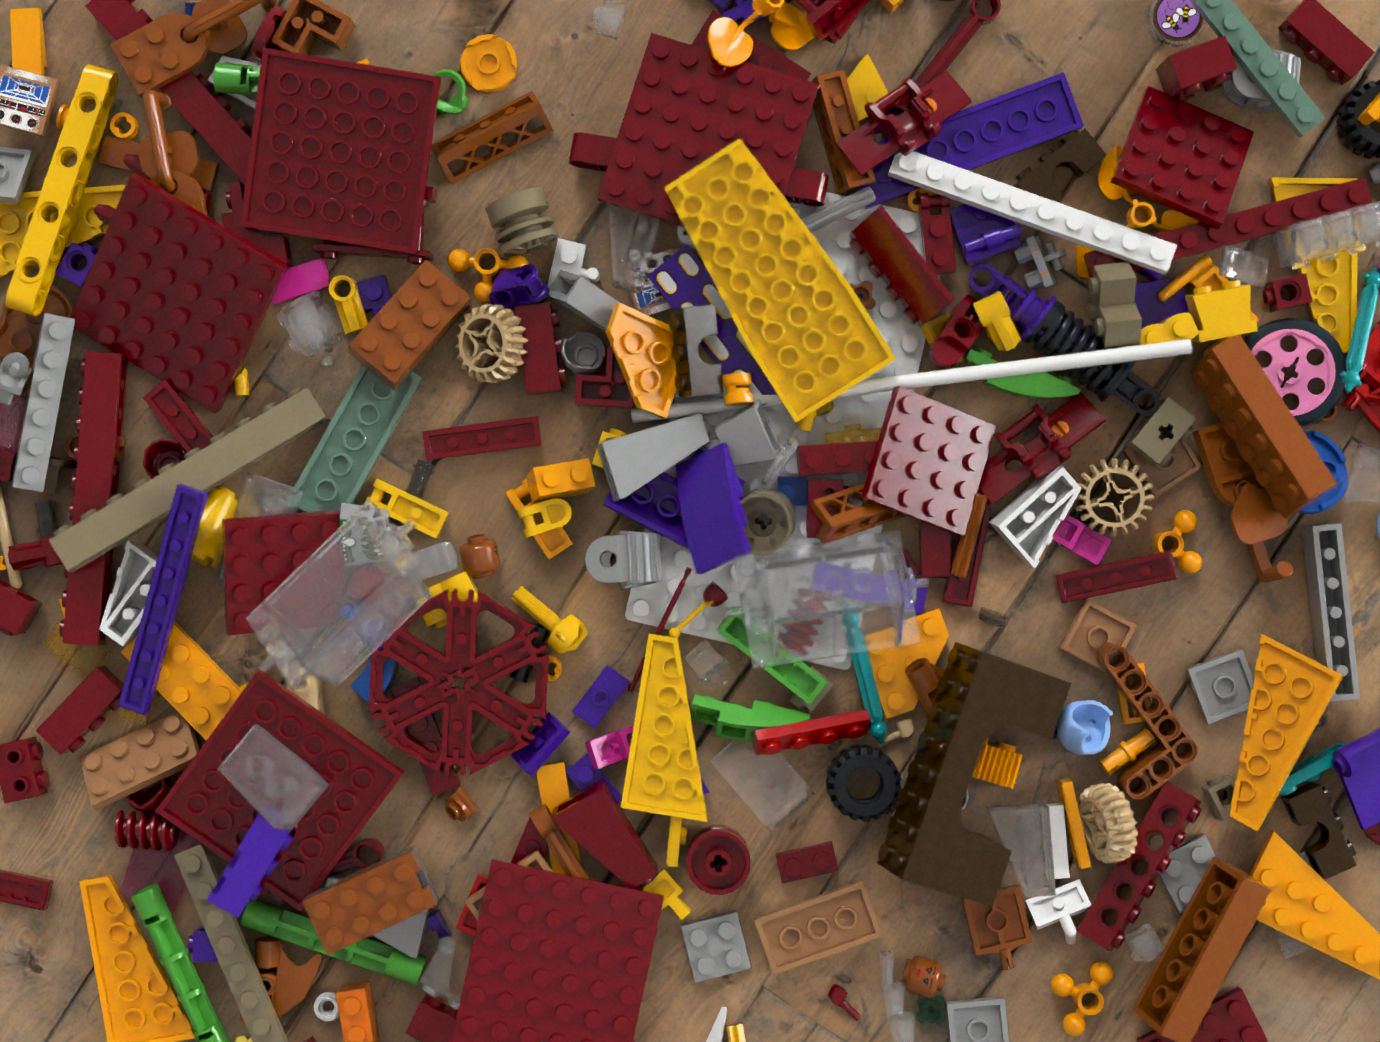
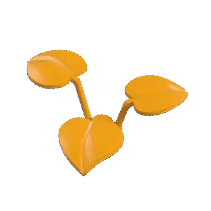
M753 0L754 13L739 27L733 19L723 17L715 20L708 30V43L713 58L720 65L727 67L739 65L751 55L753 40L743 30L759 15L766 16L770 14L769 21L773 23L771 35L774 41L783 49L797 50L815 38L806 21L807 15L796 6L785 2V0Z
M1115 145L1106 154L1107 156L1104 157L1099 169L1098 185L1106 198L1117 200L1124 195L1125 200L1132 205L1126 214L1128 224L1125 227L1140 229L1151 223L1155 229L1160 230L1157 233L1159 234L1200 222L1178 211L1169 209L1162 214L1161 225L1158 224L1157 218L1154 217V209L1150 204L1146 202L1138 203L1137 199H1133L1129 195L1136 193L1111 183L1123 148ZM1077 244L1075 251L1077 274L1080 277L1089 278L1083 255L1096 250Z

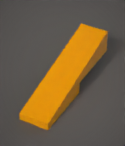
M41 8L10 9L12 67L45 76L44 67H48Z

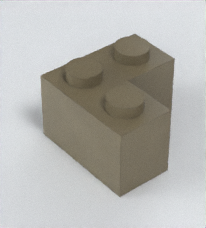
M1130 263L1094 265L1093 277L1089 278L1088 281L1089 292L1092 298L1091 302L1087 303V315L1089 320L1094 322L1096 336H1100L1104 347L1140 344L1142 318L1134 303L1136 276Z

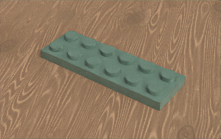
M362 364L290 493L287 502L305 512L341 510L342 503L353 504L423 377L411 372L394 391Z

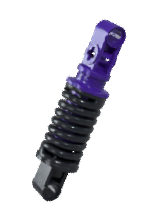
M979 263L972 268L969 274V284L983 297L1001 291L1004 296L1010 290L1004 299L1011 312L1010 317L1013 323L1022 330L1021 342L1030 343L1032 341L1034 343L1033 349L1036 351L1041 350L1045 346L1046 349L1043 351L1044 357H1049L1053 353L1055 354L1054 356L1119 348V346L1104 347L1100 336H1096L1095 331H1093V327L1089 324L1084 325L1082 318H1075L1074 312H1065V306L1055 296L1044 301L1036 295L1037 292L1033 289L1027 293L1018 283L1003 275L988 263ZM979 270H986L989 272L991 280L985 285L978 284L975 281L974 274ZM1136 361L1073 368L1069 372L1072 378H1076L1080 373L1082 374L1078 379L1081 385L1086 384L1093 377L1086 385V388L1094 392L1101 402L1114 394L1137 413L1144 416L1154 414L1160 406V399L1156 389L1131 371ZM1142 394H1151L1154 397V402L1150 406L1143 407L1138 404V398Z

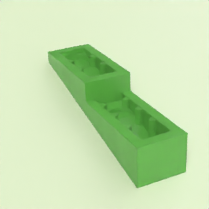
M735 607L731 609L716 628L718 633L809 705L827 684L824 678Z

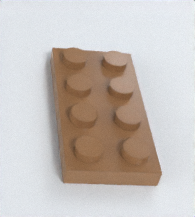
M176 711L79 757L91 807L99 810L187 768L200 750L194 728Z
M863 879L754 918L773 975L883 937Z

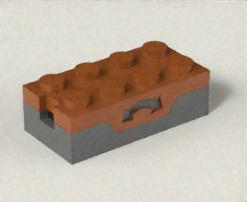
M414 845L309 893L302 903L326 954L330 955L435 907L439 896Z

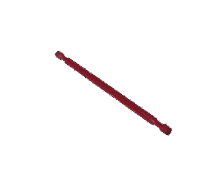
M686 568L684 576L677 586L655 635H661L682 592L686 579L692 571L691 568ZM645 654L634 675L632 683L629 685L627 689L629 692H633L635 684L641 676V673L643 671Z

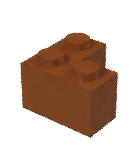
M293 0L271 42L280 51L308 55L318 38L343 52L356 26L350 17L318 0Z

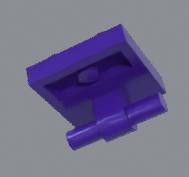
M967 204L950 209L951 224L966 266L1023 245L1020 239V235L1023 234L1020 224H1015L1012 220Z

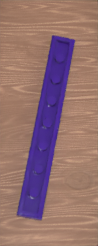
M178 484L176 487L118 704L119 707L144 716L150 712L208 497L207 492L184 484Z

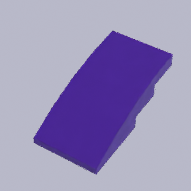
M722 443L677 464V489L681 515L696 573L704 574L752 553L744 530L748 523L740 502L745 497L727 443Z

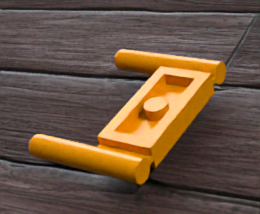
M1204 254L1159 291L1157 297L1160 301L1165 302L1189 282L1193 288L1211 286L1212 290L1222 288V283L1229 281L1219 268L1213 264L1211 258ZM1250 309V319H1256V322H1258L1259 319ZM1235 336L1218 339L1204 351V356L1211 348Z

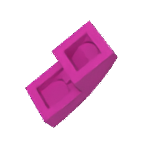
M317 259L287 269L272 299L273 305H281L298 297L309 296L329 288L331 279L324 259Z
M1066 515L1063 521L1061 520L1052 535L1054 542L1096 566L1100 564L1112 543L1111 539L1091 530L1086 524L1069 515Z
M634 725L585 742L593 769H600L629 758Z

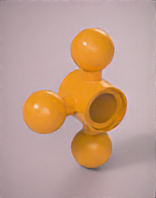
M490 248L479 250L475 257L470 256L463 249H455L448 256V264L452 270L463 272L469 267H475L482 275V280L474 288V296L479 302L484 304L491 303L489 296L493 286L492 278L496 277L500 270L518 268L528 264L527 259L522 255H512L507 260L499 257L496 251ZM487 256H492L496 259V264L491 270H483L481 268V261Z
M1182 510L1174 517L1173 523L1175 527L1172 531H1161L1154 535L1151 541V548L1154 553L1163 552L1162 540L1169 536L1173 541V548L1171 549L1173 557L1178 559L1180 569L1187 574H1193L1200 570L1202 558L1195 551L1185 552L1183 550L1184 541L1181 535L1182 533H1189L1196 528L1197 517L1189 510Z
M1098 961L1091 966V983L1084 982L1074 986L1072 978L1064 973L1055 975L1051 980V990L1055 995L1059 997L1071 995L1074 1003L1077 1005L1075 1013H1069L1063 1019V1029L1070 1036H1080L1086 1029L1085 1015H1096L1104 1006L1103 996L1098 990L1101 985L1108 984L1113 978L1112 967L1104 961ZM1094 993V1000L1090 1004H1082V997L1085 994Z

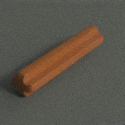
M975 493L972 512L965 536H960L951 567V575L965 578L967 575L988 500L987 496Z

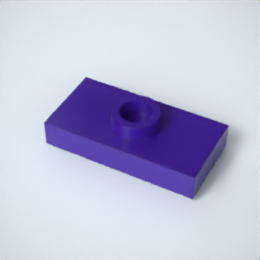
M606 665L572 712L593 728H596L630 681L609 665Z

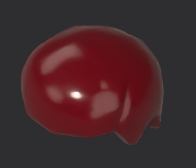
M165 438L156 440L144 451V469L153 479L159 475L158 470L172 462L174 465H177L185 460L184 455L187 452L175 440Z
M166 777L126 796V798L135 810L151 812L158 808L169 793L170 782Z

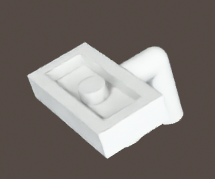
M558 238L547 284L548 288H550L560 270L579 275L592 283L599 281L600 275L596 268L592 267L588 270L582 268L587 245Z
M1080 879L1025 900L1037 930L1060 921L1065 932V941L1070 945L1074 944L1077 940L1076 928L1071 917L1089 910L1092 906Z

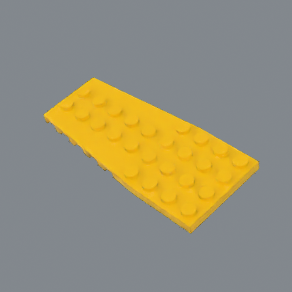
M741 139L736 140L665 187L666 193L672 201L748 349L795 422L803 419L896 360V357L848 281Z

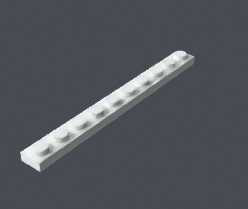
M914 151L906 157L900 153L895 155L888 172L889 177L1166 275L1177 247L1176 244Z

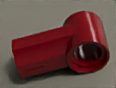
M55 535L41 537L39 541L9 546L8 559L13 571L35 568L42 565L48 567L63 564L49 542Z

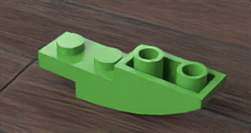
M976 347L975 350L969 349L966 351L962 361L970 366L999 363L991 359L992 354L979 347ZM1048 372L985 379L983 385L994 390L1031 399L1073 397L1078 395L1081 390L1074 386V380L1063 375H1059L1057 378Z
M696 694L691 708L692 720L717 726L716 737L745 742H753L755 730L808 721L811 714L803 713L798 709L776 706L767 701L754 700L752 709H749L740 704H730L710 696Z

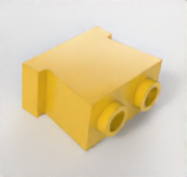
M1240 280L1222 283L1221 289L1212 290L1211 286L1194 288V294L1186 295L1185 299L1198 330V334L1192 339V342H1205L1258 331L1256 319H1250L1251 285H1240Z

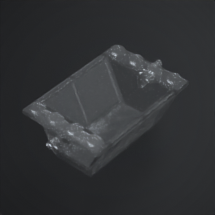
M371 499L360 506L336 532L246 618L269 654L258 668L264 673L275 663L293 690L309 675L339 686L432 596L431 592L416 574L423 565L411 551L414 544L406 536L416 524L409 520L399 529L395 524L389 523Z
M900 530L841 538L824 545L820 541L786 546L772 554L759 556L750 553L734 560L740 606L725 608L726 617L742 614L752 669L921 643L914 602L917 601V588L929 587L928 578L915 580L912 568L906 567Z

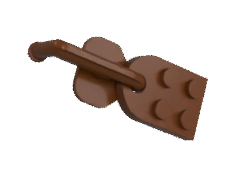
M201 0L195 4L191 16L184 13L163 15L110 45L138 95L143 98L145 91H156L196 69L205 59L207 51L226 55L241 47L247 40V30L239 15L258 4H261L265 11L270 12L274 7L278 6L277 0Z
M147 90L143 93V102L150 136L145 137L138 146L141 169L147 176L152 178L150 182L168 193H173L171 195L208 216L203 190L200 184L191 176L199 163L195 139L185 131L165 133L161 110L170 107L171 97L166 93Z
M1223 423L1192 432L1215 496L1225 505L1233 507L1230 521L1234 533L1241 543L1247 545L1260 581L1267 583L1290 577L1293 573L1292 565L1286 561H1280L1276 567L1272 568L1263 542L1282 535L1287 529V518L1284 519L1281 513L1274 508L1271 497L1265 488L1258 483L1256 474L1249 463L1242 458L1240 449L1232 437L1225 432Z

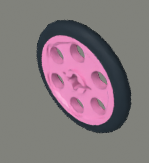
M1285 318L1273 320L1258 327V331L1248 335L1244 342L1254 357L1257 353L1263 351L1270 354L1271 364L1262 369L1281 398L1286 394L1297 396L1299 405L1296 409L1290 410L1299 426H1306L1320 420L1334 408L1345 388L1340 373L1347 371L1346 360L1339 343L1327 330L1318 324L1304 319ZM1283 337H1294L1297 341V348L1292 352L1282 350L1280 341ZM1317 349L1323 353L1324 360L1320 365H1311L1307 361V353L1310 350ZM1298 358L1299 360L1294 370V373L1298 375L1297 378L1291 377L1281 388L1280 386L1285 376V373L1281 371L1282 368L1288 369L1290 365H1293L1295 359ZM1318 378L1324 382L1325 389L1321 394L1315 395L1309 392L1307 385L1311 379Z

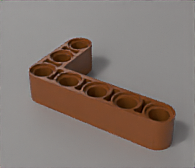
M1106 642L1097 651L1099 664L1158 742L1151 750L1125 768L1118 777L1119 788L1124 793L1136 800L1143 799L1192 763L1197 757L1198 747L1130 653L1115 643ZM1117 650L1119 654L1118 660L1113 664H1109V654ZM1134 673L1135 682L1133 685L1126 687V677ZM1151 696L1152 704L1150 708L1143 710V700ZM1168 719V728L1166 731L1160 732V723ZM1185 742L1186 748L1184 752L1177 755V746ZM1158 760H1162V768L1157 772H1153V764ZM1139 778L1137 788L1130 790L1129 784L1132 779Z

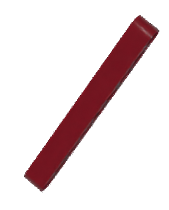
M582 132L574 133L568 163L579 168L606 172L617 138ZM793 167L784 198L789 203L815 207L824 206L829 176L822 172Z

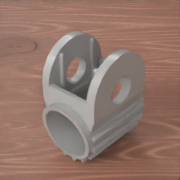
M1272 50L1299 83L1300 58L1288 52ZM1236 61L1237 69L1229 75L1230 80L1222 83V89L1226 98L1237 106L1254 108L1256 112H1278L1255 82L1249 81L1248 73Z
M619 530V535L603 536L591 543L586 552L585 562L587 570L594 579L600 582L621 584V589H628L662 581L659 534ZM615 554V556H616V563H615V565L613 566V565H612V557H613V555Z

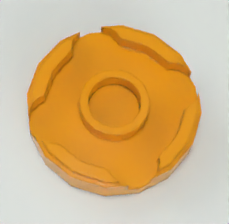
M493 34L479 35L468 42L461 54L460 67L461 73L468 85L479 92L490 94L500 92L510 86L516 78L518 61L517 55L508 41Z

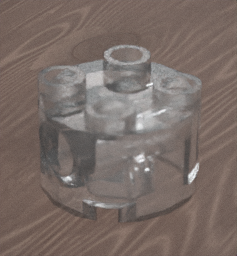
M316 290L282 306V310L276 313L280 325L287 329L291 337L288 341L292 351L296 355L302 353L308 358L342 342V338L337 337L341 333L337 318L328 302L323 304L320 302L319 298L323 296Z

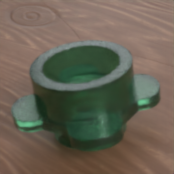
M941 995L932 998L917 997V1003L919 1004V1012L916 1014L917 1021L920 1023L941 1024L945 1019L943 1015V1006L946 1003L944 997ZM933 1007V1011H928V1008Z

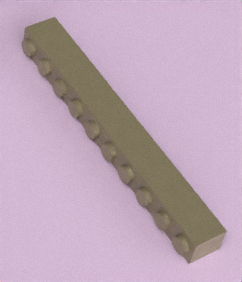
M301 387L292 390L286 395L287 399L278 405L275 402L270 403L260 410L262 414L253 420L250 417L241 420L235 425L236 430L227 435L225 432L214 436L209 440L211 443L209 446L202 450L197 447L184 455L185 460L177 465H174L173 462L165 465L158 470L159 475L150 481L148 478H144L132 486L133 491L123 496L122 493L111 497L106 501L107 506L101 510L92 509L80 516L81 521L71 527L70 524H67L57 529L53 533L55 537L50 539L49 542L67 571L75 572L169 516L178 484L209 492L328 421L309 388L307 387L302 390Z

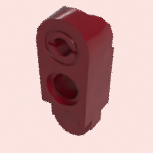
M966 295L951 310L929 346L930 361L939 369L952 368L985 328L973 306V303L978 300L972 295Z

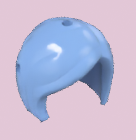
M1081 700L1067 704L1062 709L1057 723L1059 740L1069 752L1077 755L1099 753L1108 743L1111 728L1110 716H1112L1113 712L1106 705H1102L1101 702H1096L1095 700Z

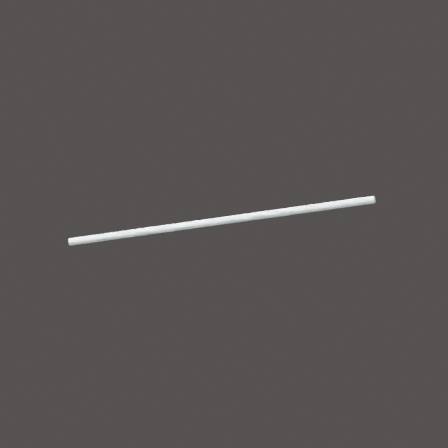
M1190 339L865 379L836 398L893 391L895 386L912 389L1192 354V344ZM778 395L753 396V401L760 399L761 403L765 404L763 407L783 405ZM724 397L673 403L667 418L657 417L638 408L631 409L632 422L638 423L687 417L699 413L703 415L741 410L748 405L725 406Z

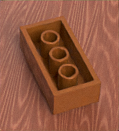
M425 260L348 345L349 352L395 391L466 312L471 304V296L428 260Z

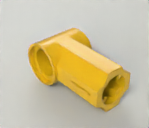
M344 275L336 276L329 284V293L334 298L345 335L362 331L369 322L359 294L357 282L353 278ZM347 281L351 286V291L348 296L341 297L338 293V286L340 283Z
M1001 291L973 303L983 327H987L998 351H1009L1015 348L1021 341V338L1010 317L1011 312Z

